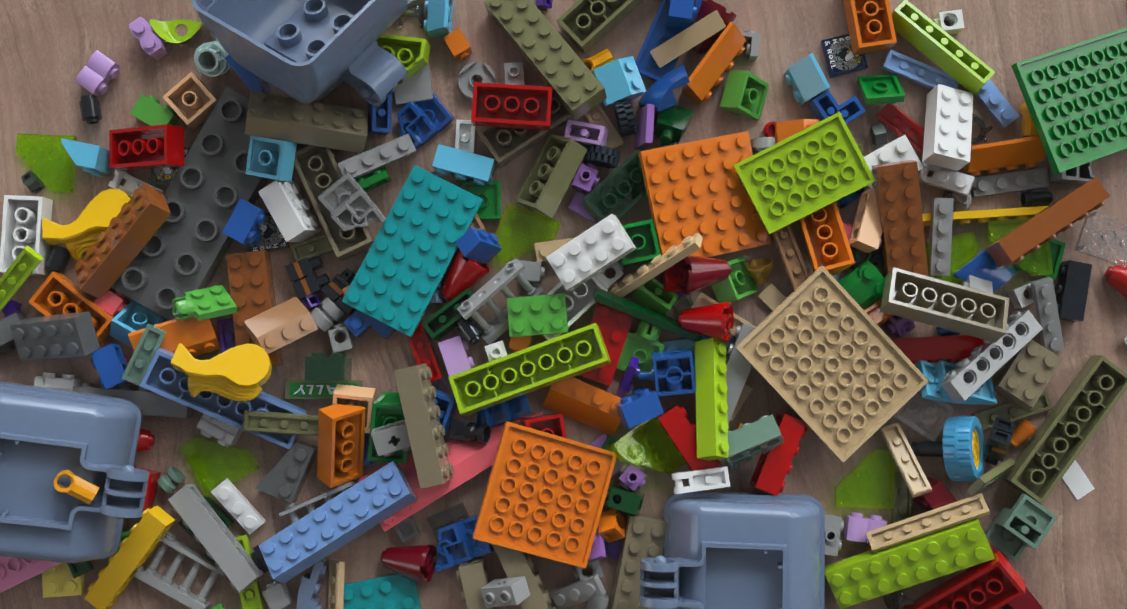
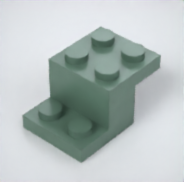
M1022 493L1012 509L1006 507L1000 509L985 531V535L995 549L1016 562L1026 546L1037 549L1058 517L1031 497Z

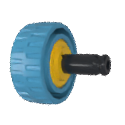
M953 416L947 418L944 424L942 441L911 443V448L916 457H943L947 475L952 481L975 482L984 474V435L981 423L975 416Z

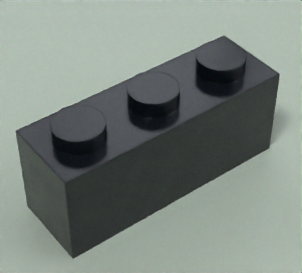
M1071 260L1061 262L1058 271L1059 279L1055 286L1060 320L1082 322L1084 320L1092 264Z

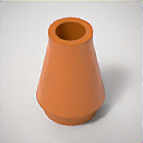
M1026 419L1023 422L1020 421L1013 432L1010 443L1017 448L1020 444L1033 437L1037 429Z

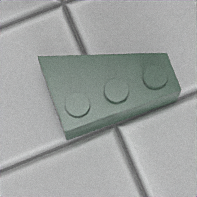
M773 414L762 416L753 423H745L734 431H728L729 458H726L733 471L739 469L738 464L743 461H753V456L762 451L765 454L785 442Z

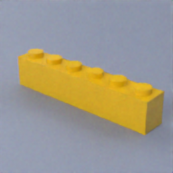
M158 505L152 509L147 508L142 513L141 521L130 529V536L120 543V550L109 558V565L105 566L98 573V580L88 587L87 590L89 592L84 599L96 609H109L113 606L133 579L137 569L141 568L174 523L175 519Z

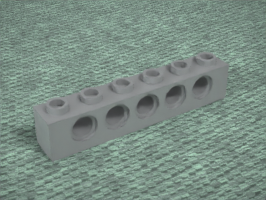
M1029 310L1023 312L1016 311L1009 316L1010 320L1007 322L1006 334L996 343L983 340L985 343L974 348L970 352L972 355L961 360L955 370L945 374V379L940 385L953 402L965 401L1043 329Z

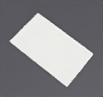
M1075 460L1062 478L1075 498L1079 500L1095 488Z

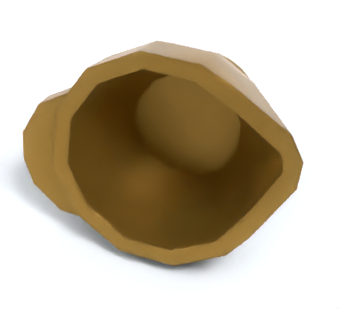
M759 258L746 262V270L749 276L753 278L755 284L769 282V276L773 269L772 259Z

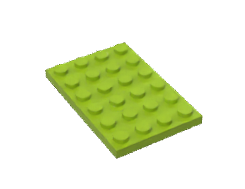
M840 112L733 166L768 235L876 181Z

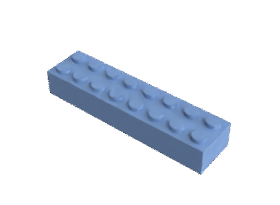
M161 347L156 351L140 384V387L242 430L245 410L307 414L305 409L263 391L255 399L242 402L225 398L210 391L200 392L193 398L188 390L189 376L184 372L174 369L171 365L174 353ZM247 431L289 450L297 435Z
M392 461L258 546L272 578L284 584L417 500V497L402 468Z

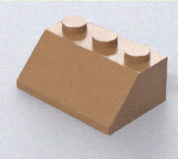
M297 297L291 298L243 322L253 343L263 348L267 354L318 329L310 312Z

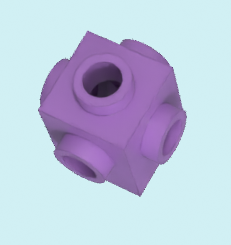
M581 163L576 171L572 188L590 194L592 187L596 188L600 177L597 176L598 170H596V166L590 163L585 165Z
M895 315L889 318L885 325L891 334L895 333L899 338L910 333L915 328L913 320Z
M629 462L628 465L624 463L618 471V478L621 480L619 484L627 490L630 488L634 491L636 488L640 489L646 482V479H644L646 474L643 472L645 469L637 462L635 464ZM632 473L636 475V479L633 481L629 479V475Z

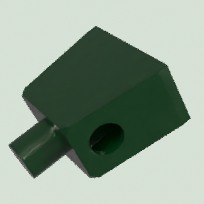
M677 105L662 111H656L653 134L660 137V141L664 145H669L672 141L680 142L690 124L694 111Z
M613 486L611 490L608 489L605 501H608L607 506L637 515L641 511L645 494ZM616 495L621 496V502L616 500Z

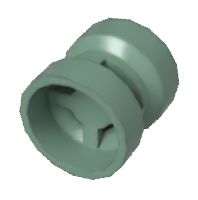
M171 466L167 470V474L161 476L157 482L163 490L172 493L176 486L181 484L186 477L178 468Z

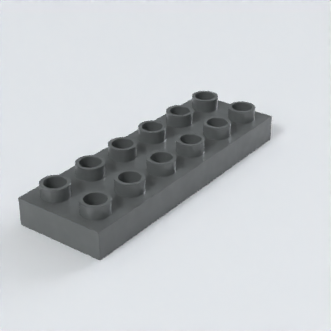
M228 87L224 89L184 159V166L179 167L164 193L171 214L111 286V288L169 320L175 319L172 307L176 303H172V299L184 296V292L207 288L234 241L233 238L222 232L240 198L254 205L260 195L258 191L264 188L269 179L245 174L250 135L245 134L249 99Z

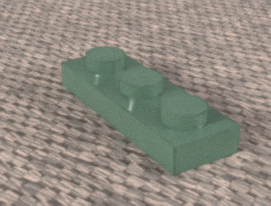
M147 324L123 373L122 379L140 386L167 331Z

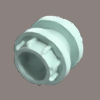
M218 41L204 43L195 51V65L206 76H219L227 73L232 68L225 59L229 54ZM212 54L216 58V63L213 61Z

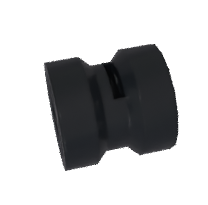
M474 422L467 424L465 429V439L467 441L474 442L477 440L479 443L486 444L490 439L491 428L489 425H478Z

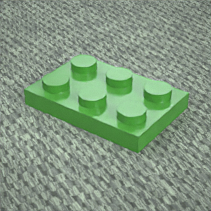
M565 293L507 298L510 337L568 333Z

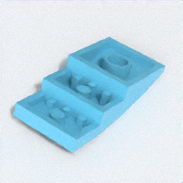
M923 360L915 363L920 372L929 380L921 388L922 398L957 404H997L991 377L965 401L953 402L940 383L945 379V374L958 367V363L952 364L941 360L935 364Z

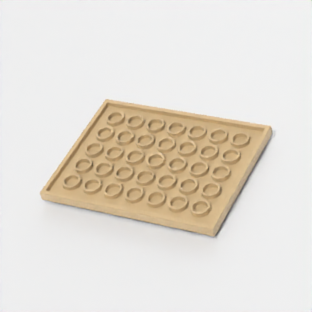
M820 266L735 347L843 463L929 382L823 266Z

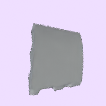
M348 172L318 196V199L331 212V218L343 231L386 220L379 208Z

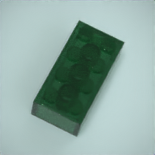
M639 149L579 203L596 223L610 214L615 215L619 220L647 194L638 153L640 152Z

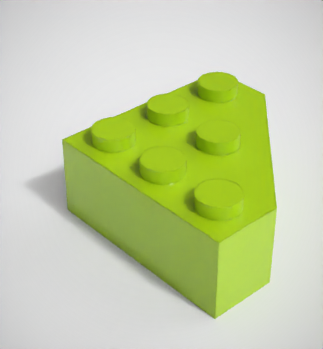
M382 34L377 39V44L380 48L394 55L403 64L408 74L405 81L429 63L431 45L426 39Z

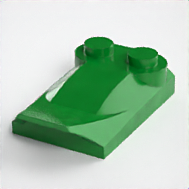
M864 260L838 281L863 310L873 305L883 296L885 278L869 260Z
M382 392L379 398L373 402L367 461H394L395 463L407 464L408 450L403 451L401 449L387 457L383 455L378 456L371 436L372 429L405 419L399 393ZM392 436L391 439H394V441L397 442L398 438Z

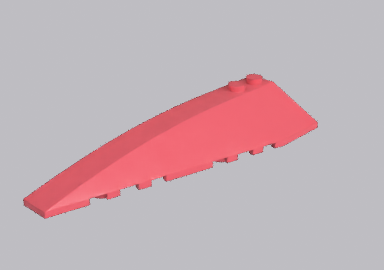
M541 411L510 422L521 425L520 419L540 416L544 414ZM505 423L491 427L490 439L486 444L479 443L477 440L471 442L459 439L445 442L449 447L448 460L453 465L454 474L452 475L453 478L444 484L420 489L412 453L407 454V464L397 463L407 477L417 500L379 523L384 532L492 466ZM390 462L384 463L383 465L379 466L370 473L358 479V481H362L363 479L373 474L377 470L381 469L385 465L389 464Z

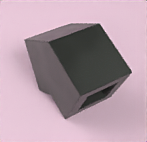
M883 123L872 125L870 129L872 144L875 146L888 144L887 132Z
M31 170L21 177L23 184L28 187L30 192L38 193L46 187L41 179Z

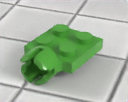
M223 285L184 292V296L172 299V303H176L172 307V312L177 321L188 320L193 317L201 321L237 313V306Z
M641 320L636 332H628L617 369L625 371L631 357L634 356L639 358V372L651 371V367H653L651 353L662 352L665 343L659 341L662 328L653 325L651 331H648L650 323Z

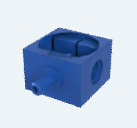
M690 349L651 353L653 364L651 371L638 373L639 380H653L658 396L696 393L693 356Z

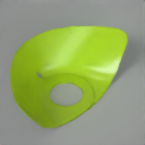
M150 19V25L159 37L175 44H185L192 39L202 26L201 22L185 19L162 22ZM183 24L187 27V33L184 36L177 35L176 27Z

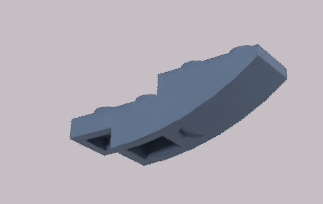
M323 558L315 563L311 575L306 573L302 576L297 596V609L323 608L320 605L322 599L315 597V595L318 596L322 585L319 582L321 577H324L327 572V559Z

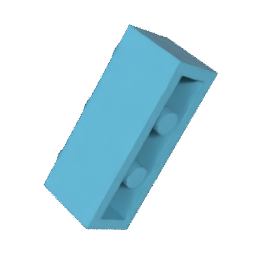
M438 144L432 167L438 174L445 176L448 173L453 174L456 179L466 181V178L472 179L473 183L484 186L485 183L490 184L496 162L489 157Z

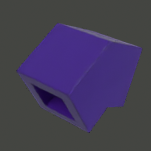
M536 0V7L539 10L547 11V9L552 8L553 0Z
M316 293L300 300L308 311L315 309L321 303Z
M11 299L2 310L5 317L14 313H22L20 310L22 303Z

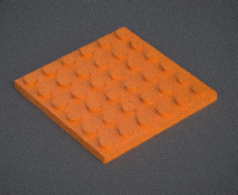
M748 131L638 152L661 256L671 246L679 245L684 238L689 235L693 236L696 233H699L703 240L700 249L690 254L692 256L712 257L771 244L770 235H768L733 167L735 164L753 156Z
M505 421L472 538L586 569L618 453Z

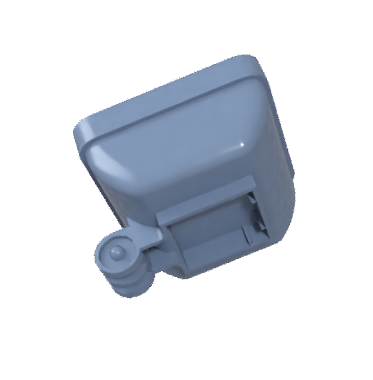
M191 0L201 23L211 30L221 46L238 65L302 103L313 102L335 82L341 80L354 87L367 102L374 106H380L386 100V94H392L396 90L395 85L402 84L408 77L403 64L394 55L380 48L377 44V39L403 14L408 0Z
M0 381V556L77 563L105 559L116 552L121 540L124 518H139L142 516L150 473L146 470L134 468L143 418L142 410L138 404L124 398ZM62 470H70L76 476L100 488L89 505L65 492L57 491L53 483L56 475ZM62 476L59 478V483L63 486H68L71 484V480L67 476Z
M696 491L672 494L665 505V522L668 523L664 543V557L659 555L655 558L640 560L641 606L656 609H824L825 512L823 506L816 498L804 494L778 493V496H775L771 493Z

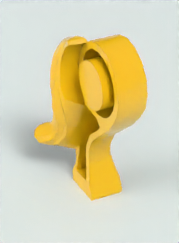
M119 189L102 191L88 203L79 217L68 225H59L50 220L42 219L43 239L50 245L65 244L71 256L78 262L82 260V256L87 252L88 248L95 244L99 234L107 229L111 219L120 213L122 206L128 203L131 198Z
M179 343L171 360V365L174 369L184 372L189 376L188 390L193 398L200 392L210 391L235 401L253 400L263 391L261 386L267 382L272 371L271 360L265 350L256 344L248 343L230 348L209 360L195 359Z

